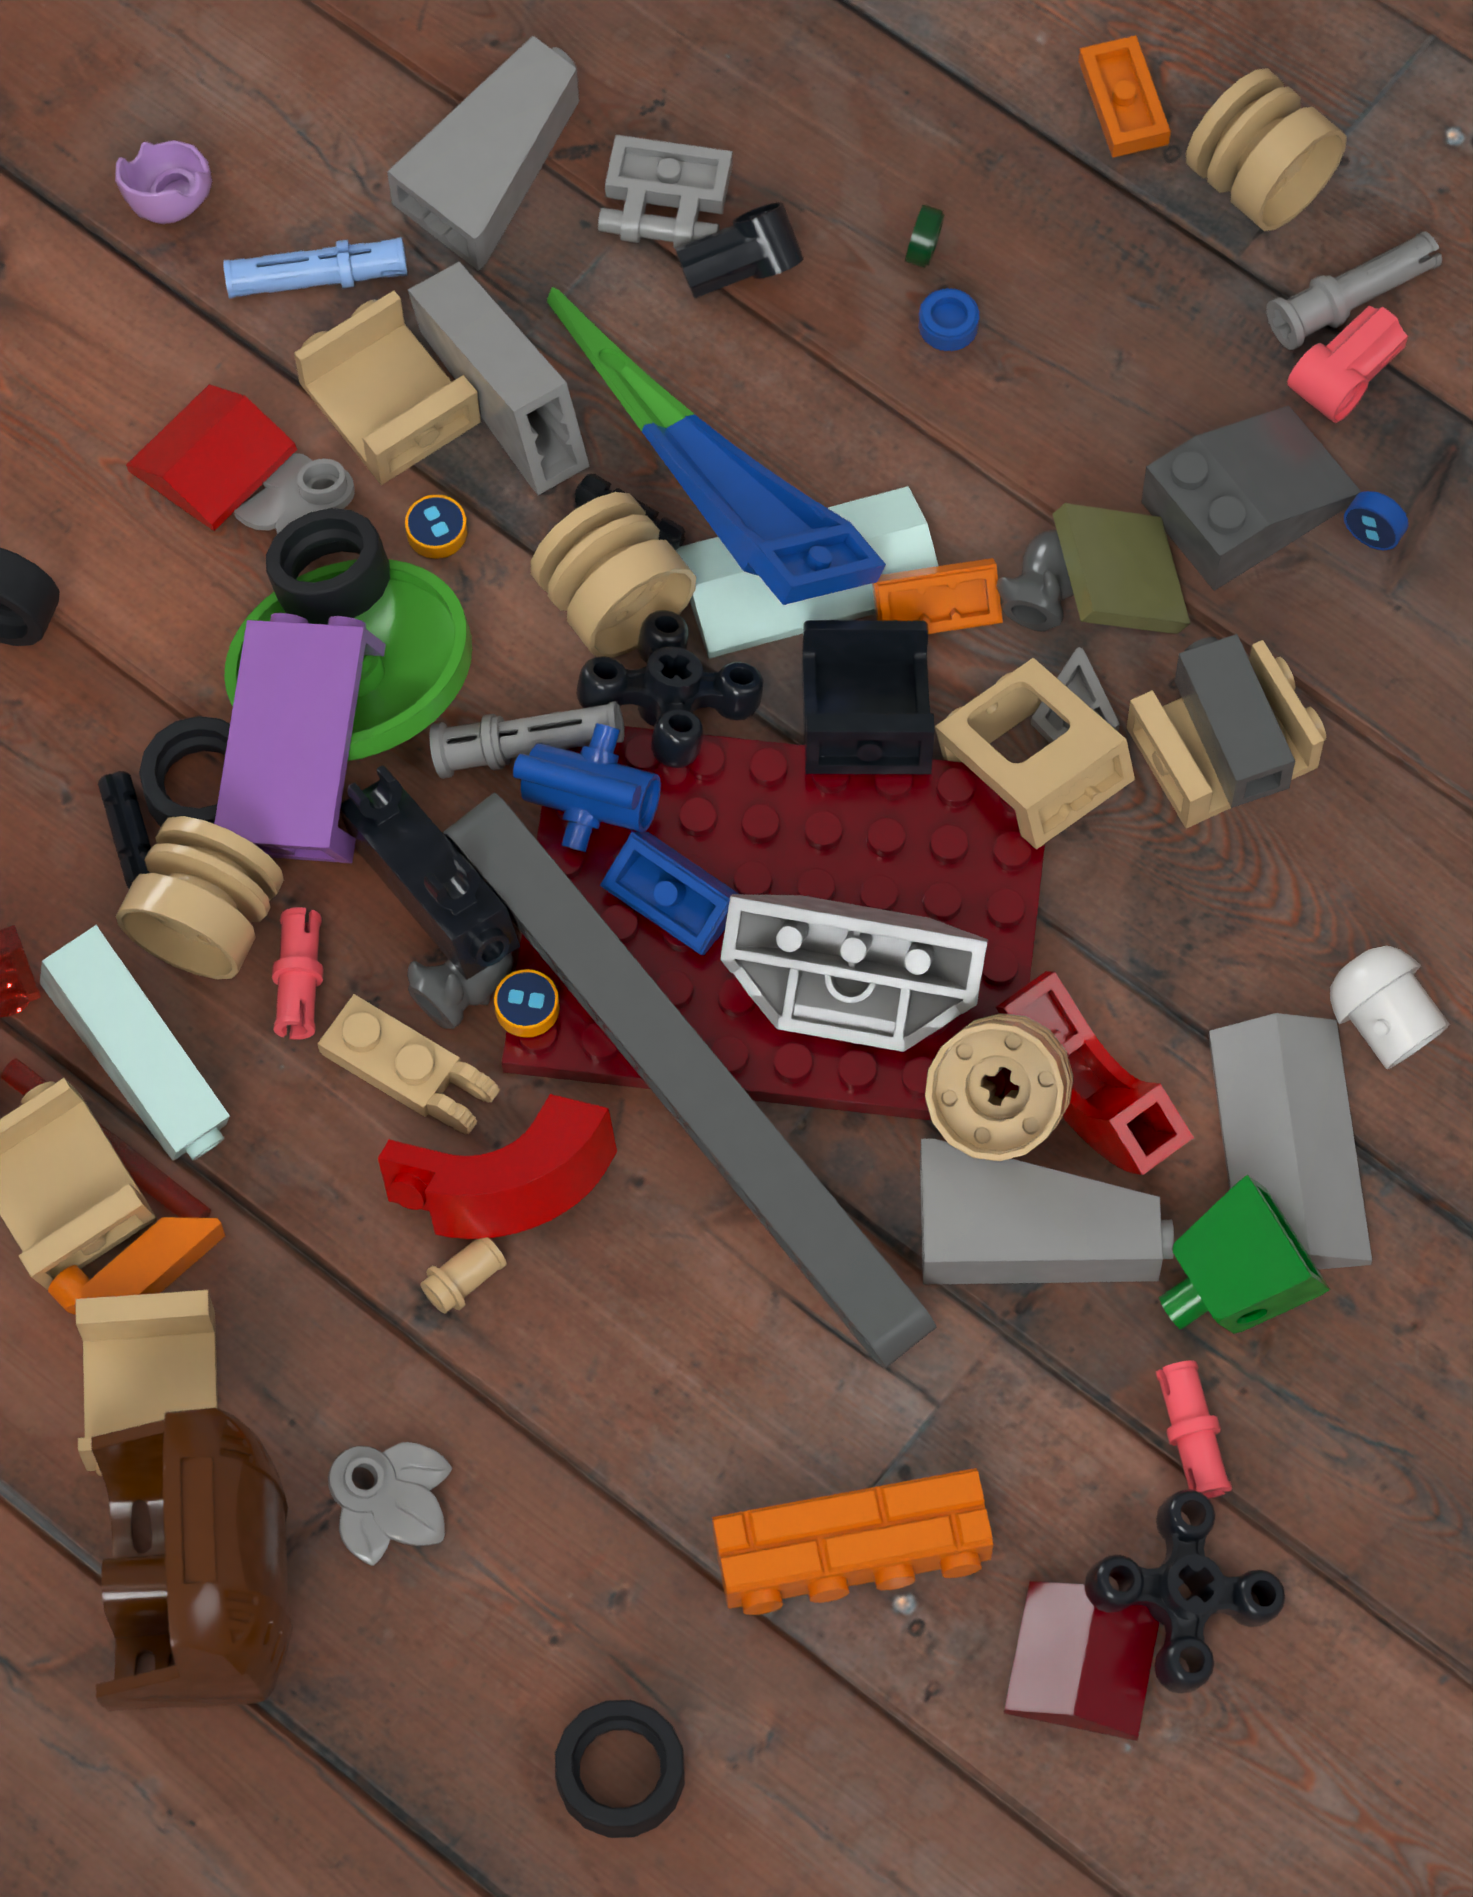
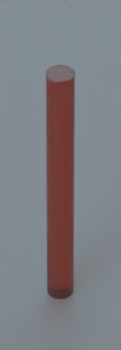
M17 1058L9 1062L1 1074V1079L23 1096L36 1086L47 1082ZM98 1122L139 1187L179 1218H209L211 1214L209 1207Z

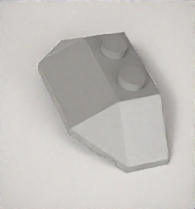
M732 894L729 901L720 960L736 976L749 996L776 1029L904 1052L960 1014L977 1005L988 939L927 917L803 895Z

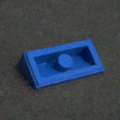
M646 831L642 833L631 832L600 884L602 888L700 955H705L725 930L730 896L732 894H739Z

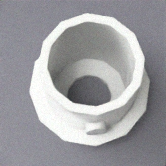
M1391 946L1372 948L1363 952L1338 972L1330 986V1001L1338 1023L1342 1024L1351 1020L1386 1069L1396 1066L1416 1053L1450 1025L1413 975L1421 965L1407 953Z

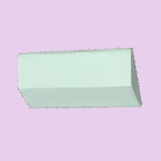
M909 486L828 507L831 511L851 522L886 565L881 575L939 566L927 521ZM719 537L681 546L676 550L696 576V588L690 603L708 658L803 634V624L808 620H855L876 614L872 584L783 605L759 576L742 570Z

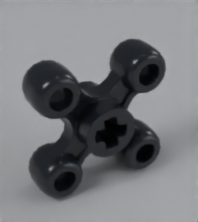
M662 610L648 615L641 625L638 652L647 666L641 669L629 670L625 669L614 658L606 656L594 657L588 660L580 671L576 695L579 704L583 708L606 705L609 702L615 701L620 707L621 705L628 704L638 705L641 718L647 724L654 727L651 741L654 757L667 767L683 768L692 764L697 758L703 740L704 730L702 723L693 712L700 708L711 707L715 708L721 716L729 720H745L753 716L760 706L764 681L760 672L754 666L743 662H731L723 666L719 672H703L700 660L693 653L686 650L689 638V628L686 621L672 611Z
M1180 1490L1165 1499L1158 1508L1156 1516L1157 1530L1165 1540L1167 1548L1165 1560L1160 1567L1146 1569L1138 1566L1129 1557L1110 1555L1091 1567L1086 1574L1084 1583L1088 1600L1098 1610L1112 1613L1120 1612L1129 1606L1143 1605L1148 1608L1154 1619L1165 1626L1166 1636L1164 1645L1156 1655L1154 1669L1160 1684L1167 1690L1178 1694L1190 1693L1207 1683L1213 1673L1215 1664L1213 1653L1205 1643L1203 1635L1205 1623L1210 1615L1223 1613L1231 1616L1241 1625L1258 1627L1276 1618L1283 1609L1285 1602L1284 1587L1280 1580L1271 1572L1251 1570L1239 1577L1223 1576L1218 1565L1205 1556V1540L1213 1529L1216 1516L1209 1498L1195 1490ZM1181 1512L1187 1515L1190 1525L1183 1520ZM1109 1577L1116 1580L1119 1591L1112 1587ZM1182 1584H1186L1192 1594L1186 1599L1178 1590V1587ZM1251 1592L1257 1596L1260 1605L1254 1602ZM1180 1657L1188 1664L1189 1672L1181 1666Z

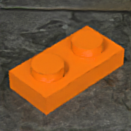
M1134 35L1080 48L1078 62L1112 158L1169 145L1171 131L1137 36Z

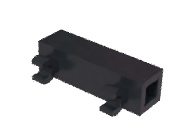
M382 765L376 769L377 775L380 778L377 782L364 790H361L355 782L348 786L349 799L341 803V817L348 834L356 839L355 849L463 977L468 980L485 968L497 964L506 955L520 947L507 907L406 792L393 774Z

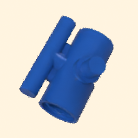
M596 723L590 746H583L581 754L538 743L532 748L529 755L521 753L516 758L513 777L521 780L520 790L522 799L526 802L564 812L562 819L568 821L562 841V846L586 852L592 828L599 830L601 822L641 833L645 832L655 816L660 798V777L658 774L617 764L619 756L614 754L620 732L617 728Z

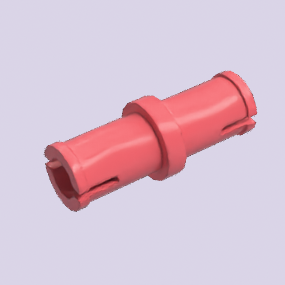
M303 907L290 908L282 912L280 916V957L272 966V979L278 985L276 1020L273 1030L278 1036L285 1037L287 1035V1025H291L289 1039L292 1040L306 1039L315 1033L316 987L322 984L324 973L322 964L318 962L319 930L322 917L317 911L311 910L309 912V920L305 923L306 908Z
M1188 1360L1162 1367L1163 1370H1157L1155 1374L1160 1383L1171 1426L1166 1430L1169 1444L1178 1448L1189 1490L1201 1492L1209 1499L1231 1491V1482L1228 1481L1216 1435L1221 1431L1218 1417L1211 1416L1198 1374L1197 1362Z

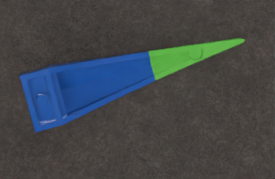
M551 288L547 303L744 572L759 576L783 605L878 582L886 564L851 522L813 500L765 468L701 420L622 352L563 293L556 288Z

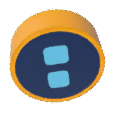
M425 496L413 503L406 514L405 528L408 542L414 551L424 557L440 559L451 556L466 541L467 522L465 512L457 501L448 496Z
M530 969L518 970L504 977L498 984L494 994V1006L498 1022L507 1032L518 1037H535L545 1033L553 1026L559 1014L558 991L553 981L545 974Z

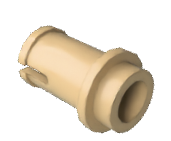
M488 1237L474 1239L440 1268L433 1265L429 1267L426 1271L428 1277L420 1285L427 1298L442 1313L446 1314L452 1308L460 1311L465 1306L464 1298L497 1270L504 1268L507 1263L501 1251Z

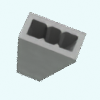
M532 36L387 171L392 204L478 271L488 262L579 103L577 68L573 60L563 50L557 47L551 49L535 36Z
M460 262L408 289L420 332L454 380L464 375L475 388L478 394L481 418L537 495L589 467L567 382Z
M921 1139L920 1198L923 1285L1159 1281L1163 1259H1173L1174 1254L1171 1249L1174 1244L1172 1219L1161 1220L1160 1197L1014 1159L992 1161L972 1158L949 1145L948 1142L936 1139Z

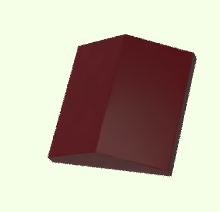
M1030 1581L1004 1714L1137 1741L1159 1622L1153 1618L1148 1608L1143 1605L1129 1606L1120 1612L1112 1613L1098 1610L1088 1600L1084 1584Z

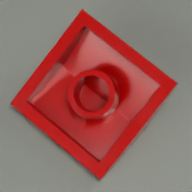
M209 384L136 454L126 466L131 474L215 531L235 509L241 506L297 451L295 442L245 395Z

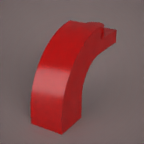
M1045 971L995 1007L999 1013L1027 1016L1050 1029L1065 1048L1074 1077L1071 1101L1063 1118L1091 1148L1113 1165L1126 1172L1144 1175L1194 1138L1161 1083L1145 1082L1137 1079L1127 1072L1103 1047L1056 972Z
M549 1094L527 1131L514 1142L498 1150L480 1155L461 1156L389 1139L378 1156V1162L388 1201L398 1203L411 1210L421 1209L429 1211L435 1235L461 1239H481L520 1233L549 1222L571 1209L587 1196L601 1180L617 1153L609 1108Z

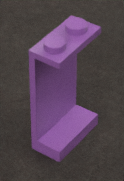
M287 613L271 614L270 621L247 620L214 824L249 840L271 858L352 863L356 839L338 827L364 655L384 656L386 647L384 642L366 629L365 622L350 617L334 616L329 618L328 625L308 624L307 619Z

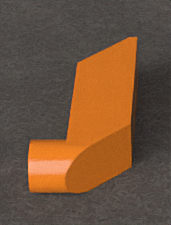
M162 1217L94 1277L90 1279L77 1265H71L54 1278L48 1288V1293L68 1313L76 1315L75 1299L161 1293L225 1237L222 1223L218 1218Z

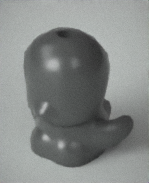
M1057 530L1043 531L1030 541L1023 556L1022 574L1013 579L1001 577L997 581V590L1005 615L1016 623L1038 632L1050 630L1061 624L1064 618L1061 601L1074 595Z
M512 952L497 964L485 968L468 980L463 977L448 958L444 964L437 966H424L417 961H412L407 971L408 991L414 1001L435 1023L444 1029H454L462 1022L464 1018L463 1011L469 1005H488L490 1003L491 994L496 990L498 984L504 977L512 973L514 966Z

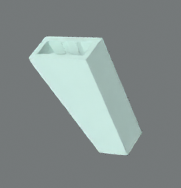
M97 925L42 960L41 986L172 1161L186 1152L192 1160H196L221 1143L225 1138L219 1130L227 1125L230 1115Z

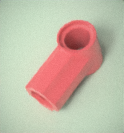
M1368 306L1327 346L1318 343L1310 348L1293 368L1289 375L1287 386L1332 422L1337 423L1356 407L1365 394L1369 381L1406 347L1408 335L1400 326L1398 318L1383 306L1381 308Z

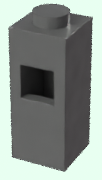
M1238 634L1220 640L1216 637H1207L1192 643L1184 652L1179 653L1175 684L1231 808L1289 789L1295 759Z

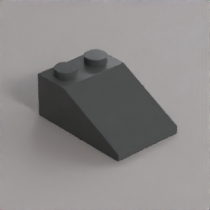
M1288 405L1196 435L1146 466L1141 503L1152 516L1162 518L1165 532L1215 591L1349 507L1361 490Z

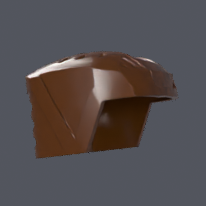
M216 1407L165 1412L163 1420L91 1437V1451L99 1466L108 1492L113 1558L104 1559L102 1562L101 1583L105 1615L115 1637L114 1680L96 1684L97 1701L108 1711L159 1707H212L264 1702L273 1692L283 1669L293 1627L289 1617L286 1548L288 1504L279 1474L259 1437L237 1417ZM138 1500H142L148 1505L151 1519L152 1547L146 1553H139L134 1547L132 1505ZM146 1653L154 1655L155 1670L136 1675L137 1659ZM173 1655L176 1665L170 1666L171 1656Z

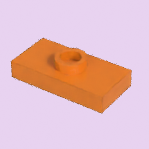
M993 558L883 574L878 582L872 583L876 621H925L928 623L929 634L1003 623L1000 595L997 590V564Z

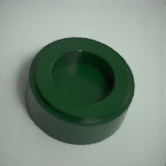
M922 205L908 245L905 262L923 268L926 265L929 266L945 218L943 210Z

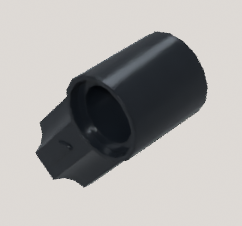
M783 202L770 203L750 210L734 219L732 226L675 248L694 299L751 276L755 279H762L782 273L800 264L804 259Z

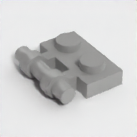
M616 135L605 182L606 198L626 201L624 211L601 208L598 231L620 234L621 241L639 243L641 237L673 242V248L719 231V224L698 222L697 219L699 211L723 214L733 166V151ZM646 204L678 208L677 218L644 214Z

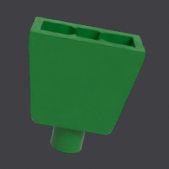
M1246 1175L1174 1242L1171 1248L1172 1252L1186 1273L1187 1278L1159 1296V1301L1169 1318L1180 1330L1209 1311L1219 1325L1235 1334L1313 1300L1328 1292L1330 1288L1269 1191L1252 1177Z

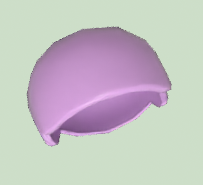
M176 140L155 145L143 142L138 156L133 161L128 162L120 157L116 162L115 181L123 198L138 217L159 224L175 223L193 213L209 195L212 184L210 167L206 158L194 145Z

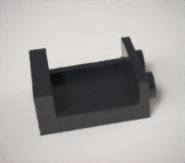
M808 620L804 622L801 665L805 774H931L935 729L934 713H930L927 667L929 632L927 622L900 620Z

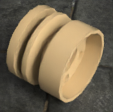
M1268 68L1258 69L1240 78L1207 111L1194 131L1186 150V164L1200 177L1207 178V182L1219 193L1231 191V203L1263 231L1278 229L1291 221L1325 187L1343 156L1346 148V135L1313 106L1301 108V97L1289 86L1284 87V83Z
M610 493L597 497L575 509L553 527L538 545L531 559L530 574L538 585L548 593V598L561 611H567V622L589 651L596 657L606 656L614 658L638 648L641 625L647 616L662 610L672 611L679 615L689 603L696 588L695 574L667 540H659L658 527L645 515L643 508L630 493Z
M169 817L162 824L155 837L157 844L148 851L144 859L147 870L150 873L139 874L133 881L116 914L118 925L133 942L151 955L174 967L203 977L232 979L239 972L256 938L251 922H260L267 916L271 908L269 900L277 895L284 881L282 870L267 853L249 840L226 828L191 817Z
M998 1013L974 1020L941 1046L928 1069L925 1098L932 1123L949 1145L972 1158L1003 1161L1026 1155L1049 1137L1070 1104L1074 1076L1067 1051L1050 1029L1027 1016ZM1002 1068H1007L1012 1071L1010 1081L1019 1086V1091L1011 1090L1002 1099L995 1095L996 1084L988 1081L987 1078L988 1076H995Z

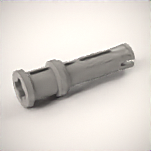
M1420 232L1414 238L1335 278L1330 275L1317 276L1310 281L1309 288L1286 300L1282 297L1270 300L1267 304L1266 313L1273 333L1284 347L1294 350L1302 346L1304 337L1326 326L1337 328L1343 325L1350 316V310L1430 269L1439 267L1442 264V255L1439 253L1431 257L1428 255L1439 249L1437 242L1428 232Z
M615 701L609 702L606 705L553 712L504 721L502 716H496L492 713L484 715L481 722L452 727H447L444 722L433 723L430 727V750L433 764L438 776L442 779L451 778L455 770L488 765L493 771L500 770L505 765H509L511 758H516L521 753L529 755L532 748L538 743L565 750L590 746L596 723L619 729L617 743L623 742L624 722L619 704Z

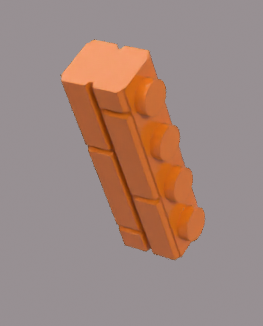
M977 1468L712 1517L714 1542L728 1609L742 1607L743 1613L747 1615H760L776 1611L783 1606L782 1599L809 1594L810 1601L815 1603L838 1600L850 1593L849 1586L875 1582L878 1590L899 1589L913 1584L916 1581L915 1574L940 1569L942 1576L945 1578L968 1576L982 1569L981 1562L991 1560L993 1552V1537Z

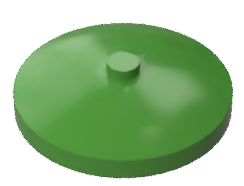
M357 559L320 567L297 577V580L319 582L332 579L347 571ZM388 559L390 580L383 596L368 611L354 618L365 622L366 629L384 642L386 647L384 656L364 655L348 761L379 754L394 748L423 731L448 708L462 688L468 675L473 647L470 627L463 608L453 590L442 579L422 567ZM275 592L265 598L249 614L230 644L224 669V681L232 707L247 620L270 621L271 614L286 613L279 603Z

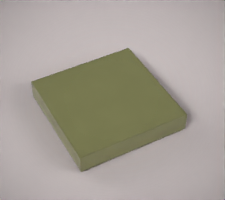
M1064 503L1053 513L1081 622L1172 634L1180 633L1190 624L1161 517Z

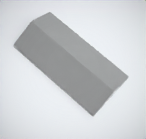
M1274 1013L1210 1030L1208 1038L1229 1190L1246 1175H1249L1264 1186L1271 1194L1318 1270L1371 1265L1372 1255L1337 1020Z

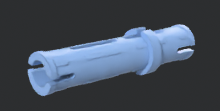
M402 237L382 240L380 242L351 245L349 240L336 241V247L266 255L249 259L224 260V274L229 299L250 294L310 288L319 285L341 284L342 288L355 287L356 281L381 277L408 276Z

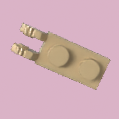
M353 994L318 1042L319 1052L326 1058L422 1116L426 1117L429 1114L465 1135L472 1131L477 1124V1120L469 1109L443 1094L450 1082L475 1098L487 1103H492L500 1090L495 1081L483 1072L478 1071V1069L468 1063L461 1062L460 1057L355 994Z

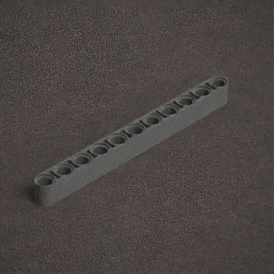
M493 793L443 832L445 837L464 856L484 882L504 903L511 921L870 1356L883 1369H886L936 1329L935 1322L917 1297L498 794Z

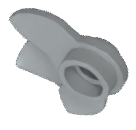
M294 453L263 483L265 489L235 509L234 514L236 519L250 528L266 531L276 528L278 534L290 522L307 513L328 508L344 509L354 497V482L351 475L337 461L331 459L312 461L304 454Z
M411 1442L399 1443L384 1452L368 1446H356L342 1452L331 1465L328 1475V1486L333 1499L342 1507L339 1533L347 1549L361 1561L373 1566L382 1558L388 1548L390 1539L412 1546L439 1544L445 1536V1524L440 1505L430 1490L438 1486L450 1474L452 1467L449 1462L435 1450ZM366 1468L372 1473L374 1485L371 1489L361 1490L354 1485L352 1481L354 1469Z

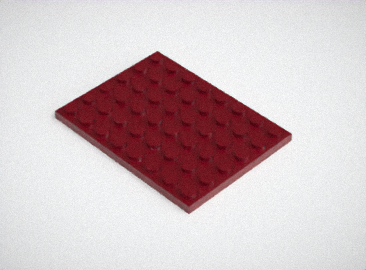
M624 726L623 742L616 743L614 754L619 756L617 764L658 774L660 777L661 790L658 807L646 832L654 835L737 893L748 895H803L922 916L988 939L977 1005L960 1014L904 1052L776 1029L749 996L736 976L720 960L725 930L705 955H700L600 886L631 832L637 831L601 822L599 830L592 828L586 852L562 846L568 821L562 819L564 812L545 806L541 807L536 840L753 1101L932 1121L925 1098L928 1069L941 1046L974 1020L998 1014L999 1012L995 1008L997 1005L1030 983L1045 844L1035 849L1020 834L1015 810L963 762L932 759L931 774H805L804 745L703 734L701 749L694 762L683 768H672L661 764L653 755L651 741L654 729ZM582 747L567 750L581 754ZM522 934L516 971L530 969L548 976L558 991L559 1014L553 1026L541 1035L518 1037L506 1032L502 1057L503 1073L650 1089ZM1002 1068L995 1076H988L987 1078L988 1081L996 1084L995 1095L1002 1099L1011 1090H1018V1085L1010 1081L1012 1071L1007 1068Z

